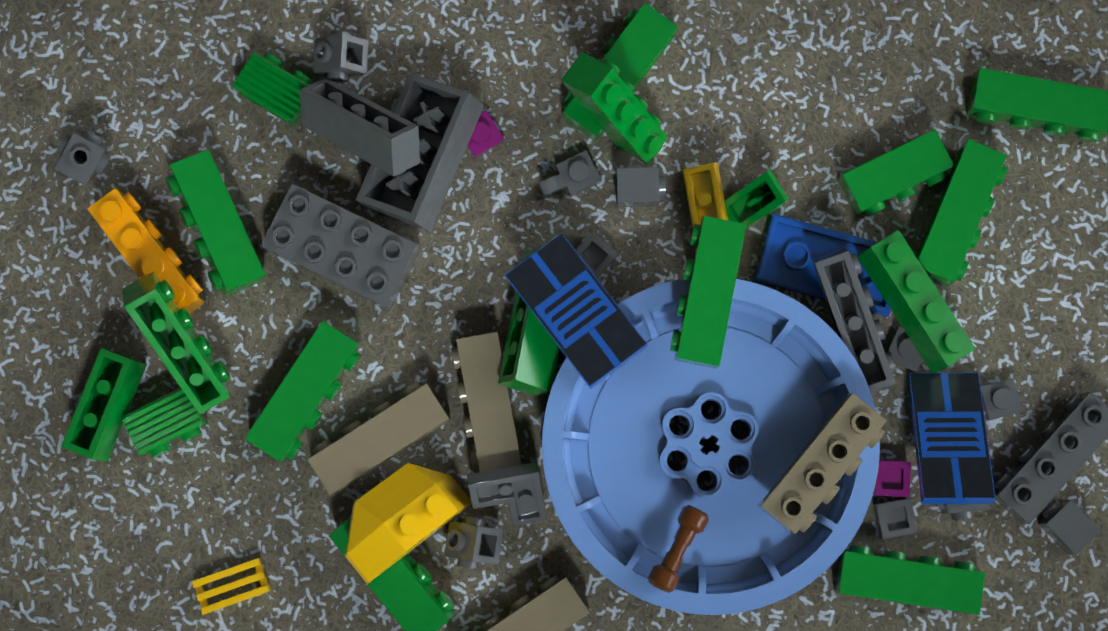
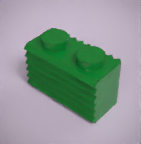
M253 52L247 64L241 70L240 75L233 83V89L244 98L295 127L302 116L299 89L310 85L312 80L297 70H294L292 74L281 68L283 62L265 52L263 57Z
M181 388L121 417L138 454L143 456L150 454L151 458L158 457L171 450L169 444L180 438L184 443L202 434L200 428L208 425L203 413L199 415Z

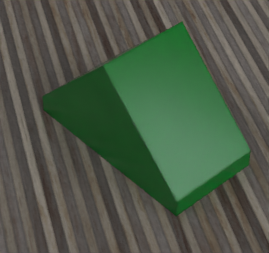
M768 170L725 200L727 216L730 221L745 223L746 228L782 208L789 199L772 171Z

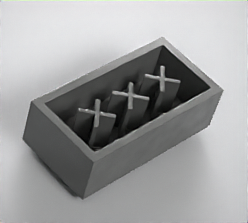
M410 73L393 113L418 125L420 163L395 176L371 164L356 201L373 212L431 233L484 105L470 92Z
M291 184L260 245L267 252L388 311L391 310L420 252V248L416 243L294 184Z

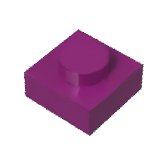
M487 110L481 113L468 143V148L474 158L504 141L503 136Z
M879 460L873 496L910 497L911 462Z

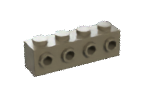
M854 393L848 394L758 504V507L791 534H796L798 530L804 533L817 518V515L813 512L819 504L824 502L827 505L837 494L840 487L836 483L844 473L850 476L863 461L859 455L868 445L870 448H873L883 437L885 431L882 429V426L887 420Z

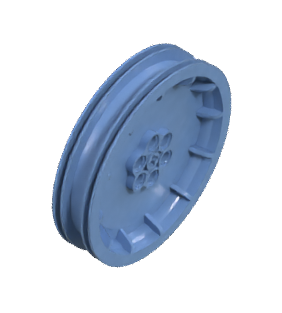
M679 279L645 289L617 304L648 346L590 389L567 358L564 360L552 386L544 416L542 456L545 479L558 518L574 545L594 568L621 589L656 606L684 613L723 615L746 612L776 603L803 589L823 574L838 559L855 536L867 513L876 485L880 441L873 448H870L868 445L859 455L863 460L859 467L850 476L844 473L836 483L840 487L839 491L827 505L824 502L819 504L813 512L817 515V518L804 533L798 530L796 534H791L760 509L758 504L848 394L854 393L873 410H875V406L862 370L847 346L830 326L814 312L793 298L777 290L750 281L736 279L720 366L715 369L674 361L676 352L670 351L673 330H680L683 318L676 315L680 294L687 295L689 281ZM705 401H713L718 405L719 415L715 420H708L701 414V406ZM681 416L687 421L688 430L684 435L677 436L670 431L669 422L672 417ZM736 420H741L748 426V435L743 440H738L731 434V425ZM713 437L715 439L713 445L717 447L716 452L710 451L703 454L700 451L703 447L699 444L700 439L706 440ZM672 451H679L685 456L686 465L681 471H673L667 465V457ZM734 455H739L746 461V470L742 475H735L729 470L728 462ZM705 470L711 472L715 477V485L709 491L701 490L696 481L698 474ZM690 505L705 512L708 515L709 521L704 531L699 534L696 533L690 547H687L682 557L683 561L677 571L679 581L674 591L667 593L649 584L647 578L653 566L661 564L666 552H669L675 540L674 536L680 526L677 518L682 508Z

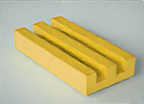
M260 558L191 581L197 593V600L201 605L202 615L271 591ZM253 567L256 569L257 573L204 591L203 585ZM258 580L260 581L261 587L211 605L208 603L207 598Z

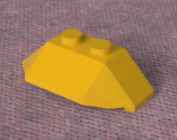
M407 463L353 503L345 557L368 584L469 507L472 501L451 475Z

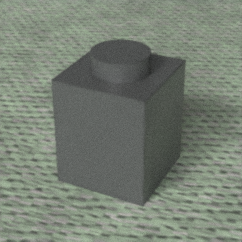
M659 167L617 168V207H654L659 205L660 197H666L665 176H659Z
M1056 499L1042 511L1041 514L1044 518L1038 523L1069 555H1077L1101 531L1072 500H1062L1059 502Z

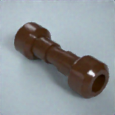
M690 505L684 506L677 518L680 526L674 536L675 540L669 552H666L661 564L653 566L647 578L649 584L667 593L673 592L679 581L677 571L683 561L682 557L687 547H690L696 533L699 534L704 531L709 521L708 515L705 512Z

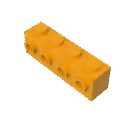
M114 188L87 208L139 279L154 271L160 282L165 279L170 284L176 296L173 301L178 308L185 307L189 314L206 303L199 294L203 291L200 284L192 274H189L187 277L179 268V265L183 262L170 246L167 249L164 248L158 240L162 234L150 219L146 222L137 212L141 209V206L130 192L124 195L121 191Z

